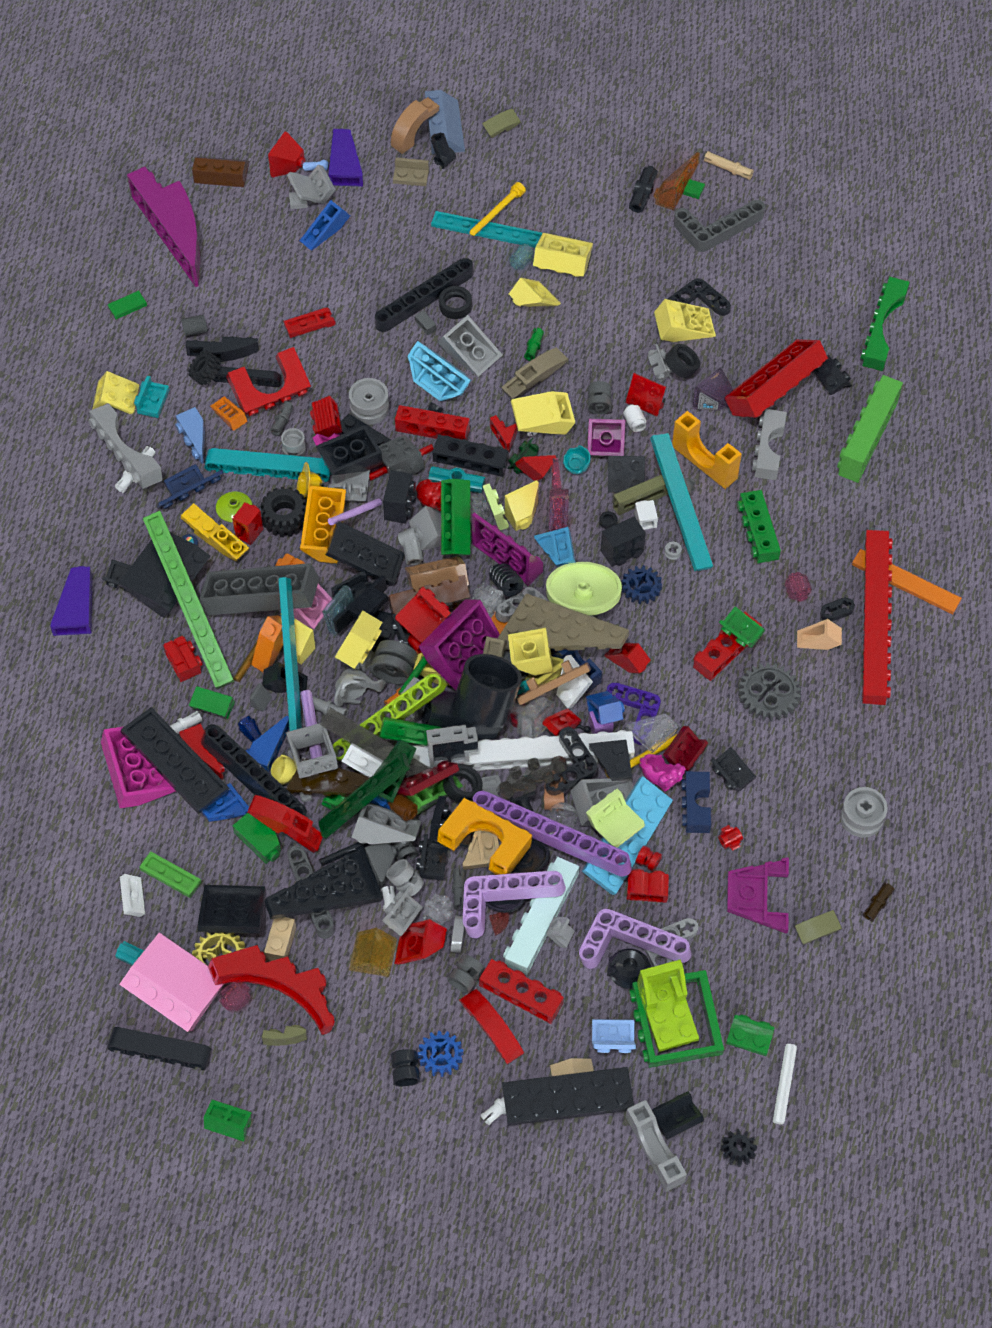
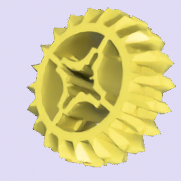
M207 932L206 939L200 936L201 943H195L196 950L192 951V955L204 963L203 959L211 961V958L221 954V950L223 955L231 953V951L226 950L225 944L232 946L235 951L245 949V943L240 941L239 935L234 937V933L214 932L211 935Z

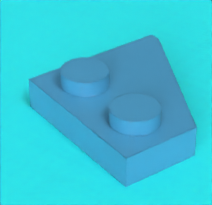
M568 527L534 536L535 540L557 567L576 563L571 533Z

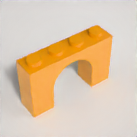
M686 411L675 421L672 440L673 448L726 489L738 479L742 453L727 443L713 455L707 450L700 439L701 421Z
M466 798L460 802L438 830L437 842L453 851L471 832L483 830L496 835L501 841V845L490 858L489 870L497 875L510 874L529 850L532 842V834L527 830L513 825L510 821L502 819L492 811L486 810Z

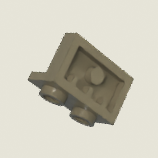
M395 158L393 184L427 186L429 175L428 160Z

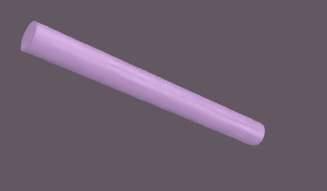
M379 498L329 518L328 523L329 525H334L338 521L341 522L380 506L382 501Z

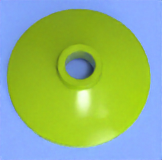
M228 492L218 499L216 512L222 520L233 522L232 517L244 502L252 505V501L242 492Z

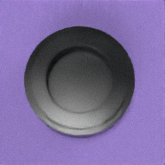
M610 511L603 512L599 517V524L604 529L616 525L618 521L617 515Z

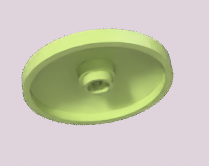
M576 562L565 564L555 569L549 575L546 582V595L550 602L589 616L601 614L612 609L621 598L622 584L617 574L611 569L596 563Z

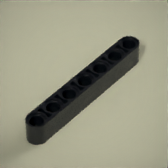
M469 258L458 260L375 313L376 329L379 332L389 331L438 300L445 288L460 286L471 279L473 276L472 260Z
M210 724L205 728L201 739L202 746L254 795L281 803L306 816V807L222 728L215 724Z

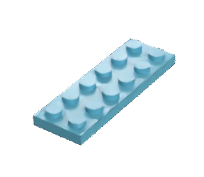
M643 776L638 779L625 802L644 821L645 826L617 847L629 854L632 867L635 864L639 851L647 844L673 801ZM602 837L601 841H602V842H605V843H607V844H609V843ZM588 862L582 870L584 874L612 895L618 892L627 877L615 875Z

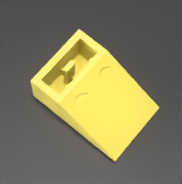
M664 299L654 311L661 340L678 342L716 336L709 308Z
M551 391L511 400L518 431L565 435L575 424L568 393Z

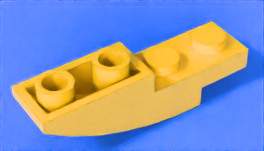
M194 503L181 515V519L194 529V534L226 557L237 561L249 550V547L223 524L218 525Z

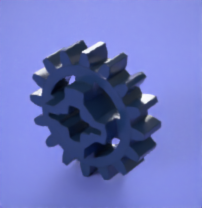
M645 565L641 569L635 566L634 571L629 568L628 574L624 573L621 582L622 593H626V599L631 597L632 603L638 600L640 605L642 601L648 604L649 599L655 601L656 596H660L662 578L658 577L657 571L652 573L651 567L646 570Z

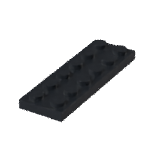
M152 707L121 729L122 735L198 814L229 791V787Z
M628 1067L502 1082L507 1126L622 1112L634 1106Z

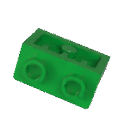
M734 1015L726 1044L767 1056L775 1027L765 1021L757 1022L751 1020L746 1015Z

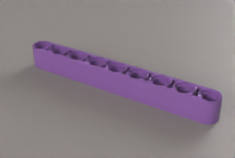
M479 791L473 796V802L477 803L478 806L492 811L495 815L510 821L521 829L527 830L532 834V838L621 877L629 875L632 870L629 854L619 848L489 792Z

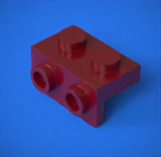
M683 726L663 753V756L670 764L676 765L679 763L686 768L685 771H689L694 766L699 755L704 752L708 742L706 739H698L689 726Z

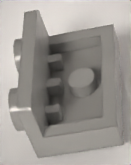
M410 887L404 892L400 890L394 897L396 902L394 904L391 902L385 909L386 916L382 920L400 936L403 935L422 909V906L408 895L412 890Z

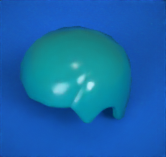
M578 445L576 448H569L563 457L565 469L572 474L584 473L590 466L591 455L588 449L581 445Z

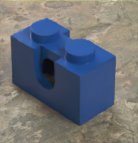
M609 691L586 696L588 714L593 711L596 721L601 725L623 720V702L612 696Z

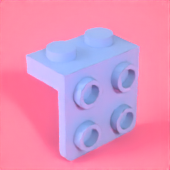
M592 1019L593 1048L597 1049V1052L609 1053L610 1049H617L620 1053H631V1049H636L634 1042V1019Z

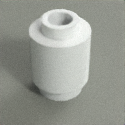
M638 405L627 406L623 415L630 429L634 432L644 430L646 428V419Z

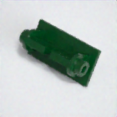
M533 437L528 442L524 441L519 446L520 452L518 454L514 453L508 460L510 465L507 469L512 467L516 474L523 473L516 466L515 462L522 457L535 456L539 452V446L531 443L534 439Z

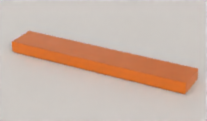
M860 549L852 565L865 571V550ZM893 564L889 565V570H892V582H888L889 584L952 615L954 614L961 602V597Z

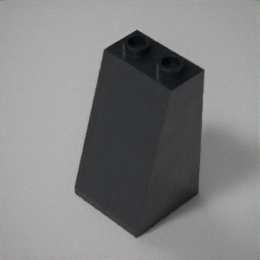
M443 691L425 704L421 724L441 728L466 725V728L475 727L478 740L496 739L498 731H502L503 725L487 728L484 724L474 721L470 724L463 720L453 708L455 692Z

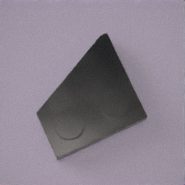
M626 739L589 743V750L597 757L599 764L605 768L607 775L612 781L632 779Z

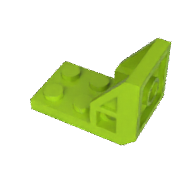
M681 959L640 970L637 982L638 990L658 1052L699 1041V1036L686 1000L687 987Z

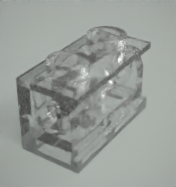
M483 582L481 586L475 589L474 597L472 598L480 599L490 618H492L498 605L503 603L504 594L501 590L499 591L492 586L487 585L486 587V582Z

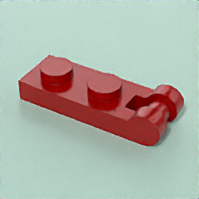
M323 308L285 320L283 323L289 338L324 327L335 326L336 321L334 317H331L330 309Z

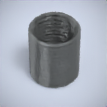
M204 314L181 319L185 337L208 332Z

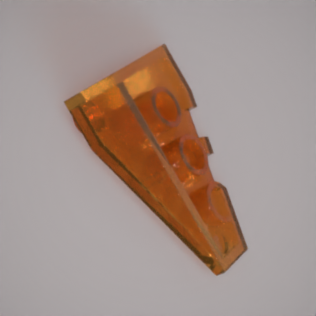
M699 152L690 157L666 178L659 188H656L654 192L656 205L675 210L688 180L692 178L699 164Z

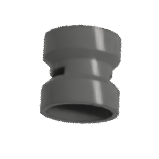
M413 841L392 843L399 853V860L406 859L405 856L407 855L410 856L411 860L418 856L416 847L412 845Z

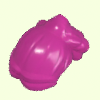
M647 754L639 760V767L642 768L646 779L652 784L658 785L665 792L682 780L686 770L679 763L676 765L666 764L662 755Z

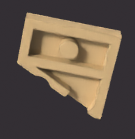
M475 831L467 856L463 862V869L489 867L490 858L499 847L498 837L488 831Z

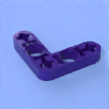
M620 683L609 684L606 691H609L612 696L622 701L623 705L640 709L632 731L633 741L638 745L647 743L660 708V697L654 693ZM614 689L618 690V693H616V695L612 694V691H614ZM623 691L626 692L625 698H622ZM635 694L639 699L637 701H630L628 696ZM651 700L655 701V704H653V706L649 705V702ZM649 716L651 722L644 723L641 721V717ZM641 727L645 728L643 736L641 738H638V734H640Z

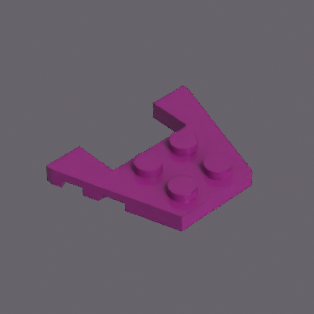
M782 858L776 862H765L763 865L755 867L752 865L728 871L727 912L780 932L788 933L789 913L767 912L768 876L788 877L789 858Z

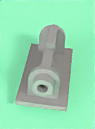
M655 344L657 349L648 352L651 366L654 367L655 377L660 382L664 381L668 376L672 380L670 374L672 371L665 361L666 352Z

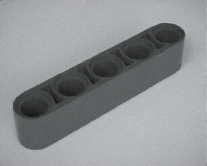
M300 846L291 847L287 853L288 862L294 879L297 882L300 879L303 880L309 877L314 872L305 850ZM295 856L301 857L299 860H293ZM307 873L308 876L300 877V874ZM329 910L309 913L317 935L323 939L330 938L334 934V925ZM322 925L329 926L327 929H321L320 927Z

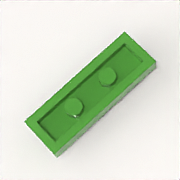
M151 851L139 867L140 871L189 898L192 897L202 883L200 878Z

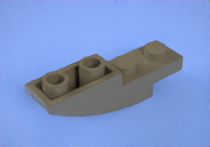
M557 347L553 348L516 371L515 376L502 386V390L511 400L519 398L539 381L542 383L569 360Z

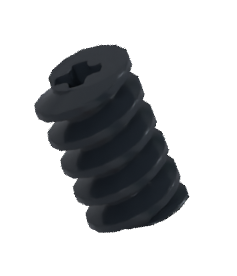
M502 563L491 567L489 577L505 596L511 597L521 592L524 582L510 565Z

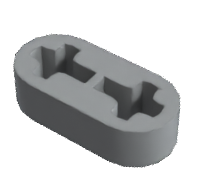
M456 915L451 943V952L454 953L462 952L465 927L463 925V916Z

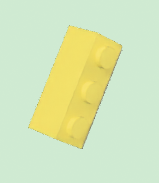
M543 233L535 248L533 266L540 269L554 270L557 273H569L576 277L584 276L593 243Z

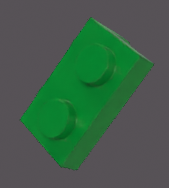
M737 607L732 609L724 621H719L723 626L721 630L729 636L734 634L737 637L735 641L743 647L748 645L752 648L766 631Z

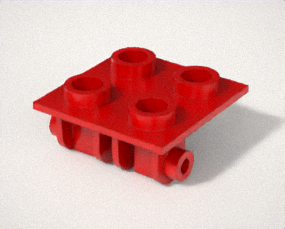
M633 373L625 403L638 405L641 410L658 416L659 410L664 406L662 400L666 387Z

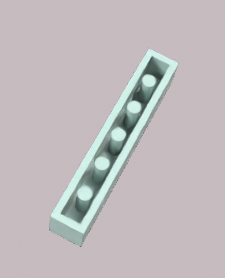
M557 857L554 863H550L547 871H558L561 873L566 886L564 894L558 897L532 898L529 905L531 907L529 913H524L521 920L522 926L520 930L516 929L512 937L514 942L511 947L507 946L503 955L505 964L508 967L519 970L525 975H528L547 937L546 933L554 917L558 916L579 875L578 865L560 857Z

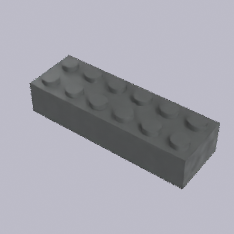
M311 563L208 572L199 601L207 615L281 610L278 579L287 577L291 579L293 609L312 607L319 576Z

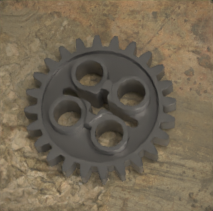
M767 662L766 667L759 663L758 669L752 666L751 672L747 670L745 676H742L738 695H740L739 701L744 702L743 708L749 707V714L756 713L755 718L762 715L763 721L766 717L773 721L775 716L780 720L781 715L787 718L788 712L793 714L794 708L798 707V701L801 699V688H798L800 682L795 681L796 675L790 676L791 670L785 672L784 666L779 669L777 668V663L773 667H770L769 662Z

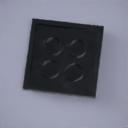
M204 885L197 924L198 932L259 934L266 893L265 886Z

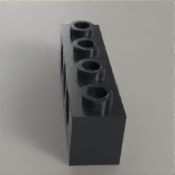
M438 435L432 451L433 462L503 477L509 460V450L502 447L488 446L484 443L470 442L466 439L461 440L447 435Z

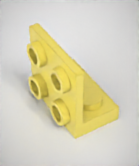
M106 371L98 381L93 409L109 403L111 407L133 414L135 410L134 400L136 395H138L139 384Z

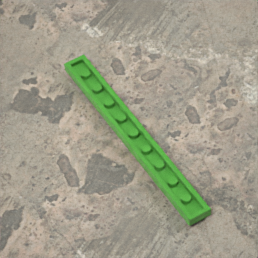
M161 511L144 517V523L216 689L234 682Z

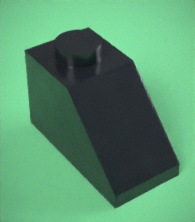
M277 662L264 669L262 685L275 693H287L285 665ZM298 672L299 691L301 693L307 690L308 676Z

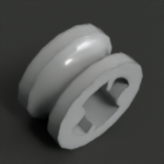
M674 541L667 543L664 552L665 556L671 560L678 559L681 556V545ZM670 548H674V550L677 549L676 553H672L673 551L670 552Z

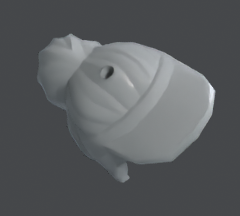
M352 668L346 669L335 684L334 703L336 707L342 706L343 703L360 704L361 701L355 699L362 696L366 688L381 692L385 687L386 681L384 679L373 681L362 671Z

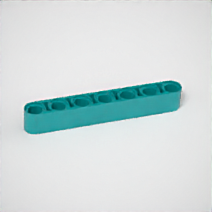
M211 448L207 451L204 466L210 472L211 470H216V472L223 470L224 473L234 472V474L243 475L248 473L253 476L264 477L265 475H270V477L275 478L288 477V479L298 480L304 463L307 462L309 470L318 474L324 482L329 481L330 471L322 458Z

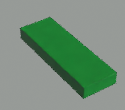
M383 717L379 736L380 738L397 741L403 740L408 743L427 746L426 730L440 729L441 727Z

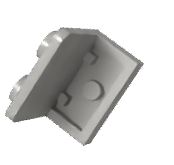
M317 165L309 177L293 172L287 174L297 197L302 200L305 199L314 203L324 204L336 190L324 167L321 165Z

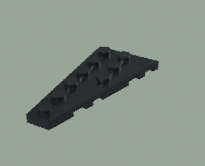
M362 846L356 852L349 853L341 860L332 862L310 874L309 877L303 880L300 879L294 885L272 894L265 899L264 903L270 919H278L381 902L383 895Z

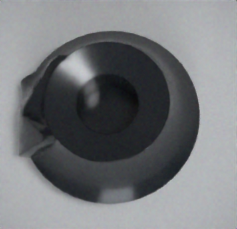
M630 948L622 949L608 958L607 976H610L612 981L618 986L632 989V984L638 982L640 970L651 968V964L647 956L641 951Z

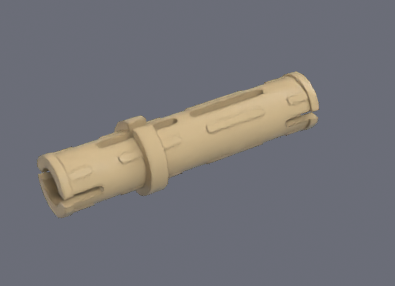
M710 151L705 154L704 162L730 171L732 175L737 174L748 180L753 176L754 170L742 166L740 162L735 163Z

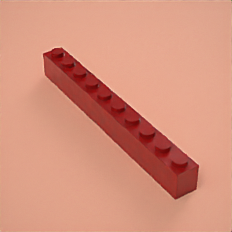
M866 530L862 704L886 705V699L890 698L891 687H887V681L891 680V670H887V664H891V653H888V647L891 648V636H888V631H891L892 620L888 619V614H891L892 603H888V598L892 597V587L888 586V582H892V570H889V565H892V554H889V549H892L893 539L889 538V531Z

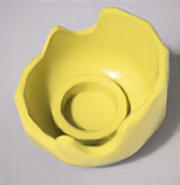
M280 755L271 767V775L281 785L288 784L296 772L293 759L286 755Z

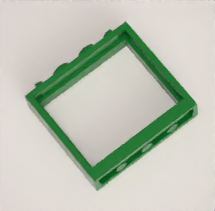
M706 970L685 973L684 975L686 983L697 981L712 1045L708 1047L655 1056L647 1016L639 994L637 982L632 984V990H629L630 1001L635 1003L636 1010H633L634 1020L639 1022L640 1030H637L639 1042H643L645 1050H642V1057L644 1062L648 1063L649 1068L723 1055L724 1046Z

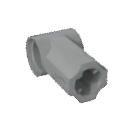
M417 526L398 533L399 542L404 548L406 564L409 566L419 565L423 561L420 542L423 540L422 533Z

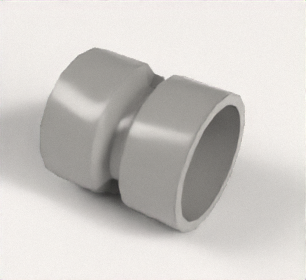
M296 428L285 430L281 436L283 455L305 456L306 446L303 432Z
M406 859L395 862L386 873V877L396 886L398 891L402 890L404 892L408 887L412 888L408 894L410 897L419 892L424 884V880L414 871V868Z

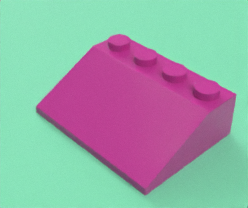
M123 727L104 729L101 745L119 808L139 806L176 792L122 735L121 729Z

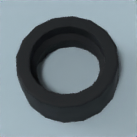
M460 286L445 288L439 296L441 313L450 319L466 317L472 309V296L470 292ZM451 297H460L466 301V304L460 308H452L447 306L445 302Z
M675 344L665 355V361L670 370L682 378L691 377L700 367L699 357L695 351L685 344Z
M459 764V771L443 779L444 791L455 802L460 803L464 798L473 801V796L482 789L483 782L481 776L471 766ZM461 776L468 780L471 784L472 792H465L459 789L454 783L453 777Z

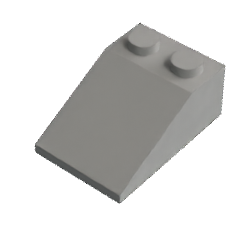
M468 315L438 341V344L448 355L477 377L502 356V353Z
M610 778L583 779L572 788L570 792L581 826H591L586 812L614 790L618 789L626 800L634 787L632 780L612 781Z
M368 803L360 812L351 838L364 844L415 841L421 821L414 818L405 821L389 809Z

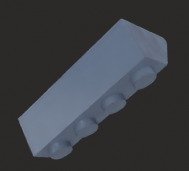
M442 90L425 91V98L428 97L439 105V111L427 119L431 153L435 154L431 143V136L440 132L445 134L447 143L454 152H465L458 100Z

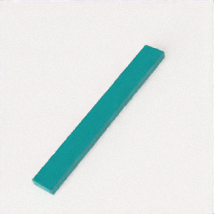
M435 211L431 227L470 234V230L481 220ZM489 222L475 236L536 248L543 233Z
M669 433L652 435L650 440L694 572L711 569L713 564Z
M282 577L278 580L290 731L302 728L292 584L290 578Z

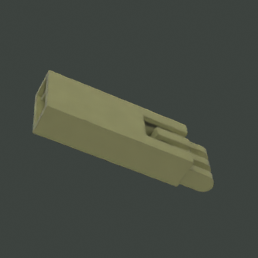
M659 475L614 494L613 508L618 516L635 509V503L643 500L654 501L666 496L668 491L663 476Z

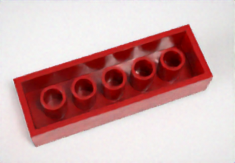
M796 339L724 398L732 415L759 417L766 408L773 406L777 399L785 396L788 390L796 387L803 378L810 376L814 369L821 367L823 362L828 359L821 341Z

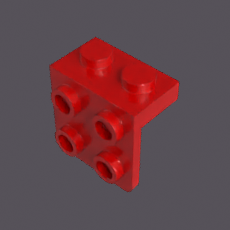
M422 587L395 616V620L418 642L422 643L451 612L448 611L449 607L444 602H439L435 598V594L430 589Z

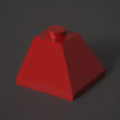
M288 132L282 134L268 154L270 175L273 178L286 175L289 172H297L306 161L304 150Z
M430 919L410 924L399 938L394 964L400 965L425 959L442 949L445 943L447 928Z

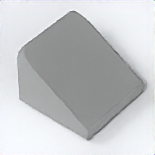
M499 775L481 778L483 782L482 791L489 792L498 797L503 796Z

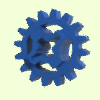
M439 1030L437 1036H434L431 1032L430 1039L423 1038L425 1045L419 1044L420 1052H418V1058L421 1059L420 1066L426 1065L425 1072L432 1070V1076L439 1072L440 1076L443 1077L444 1072L451 1075L452 1068L458 1070L457 1063H462L463 1061L461 1057L463 1049H460L462 1047L461 1041L456 1042L455 1035L450 1038L448 1031L445 1035H442ZM452 1048L455 1052L454 1058L450 1054ZM428 1050L431 1053L429 1060L426 1055Z

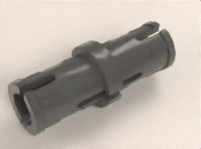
M283 402L270 428L271 434L280 436L294 408L292 403Z
M459 868L453 870L452 893L454 894V909L458 910L459 905L460 910H463L465 870L462 868L461 873H459Z

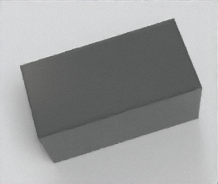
M424 310L415 315V322L427 336L436 331L435 322Z

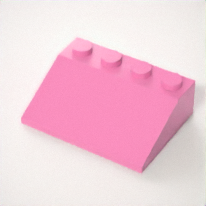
M158 933L119 985L187 1032H191L224 984L215 985L208 965L163 934Z

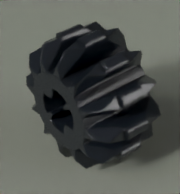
M737 1129L736 1134L730 1131L728 1132V1137H723V1145H721L720 1150L725 1152L723 1159L730 1157V1165L737 1161V1166L741 1167L742 1160L748 1165L750 1159L755 1158L756 1154L754 1151L757 1150V1145L753 1144L755 1141L754 1137L747 1138L748 1131L741 1135V1131ZM736 1145H740L742 1151H738Z

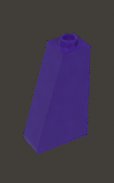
M333 129L328 174L332 184L335 186L363 187V173L351 130Z
M78 566L70 569L50 627L53 636L91 634L93 576L90 567Z

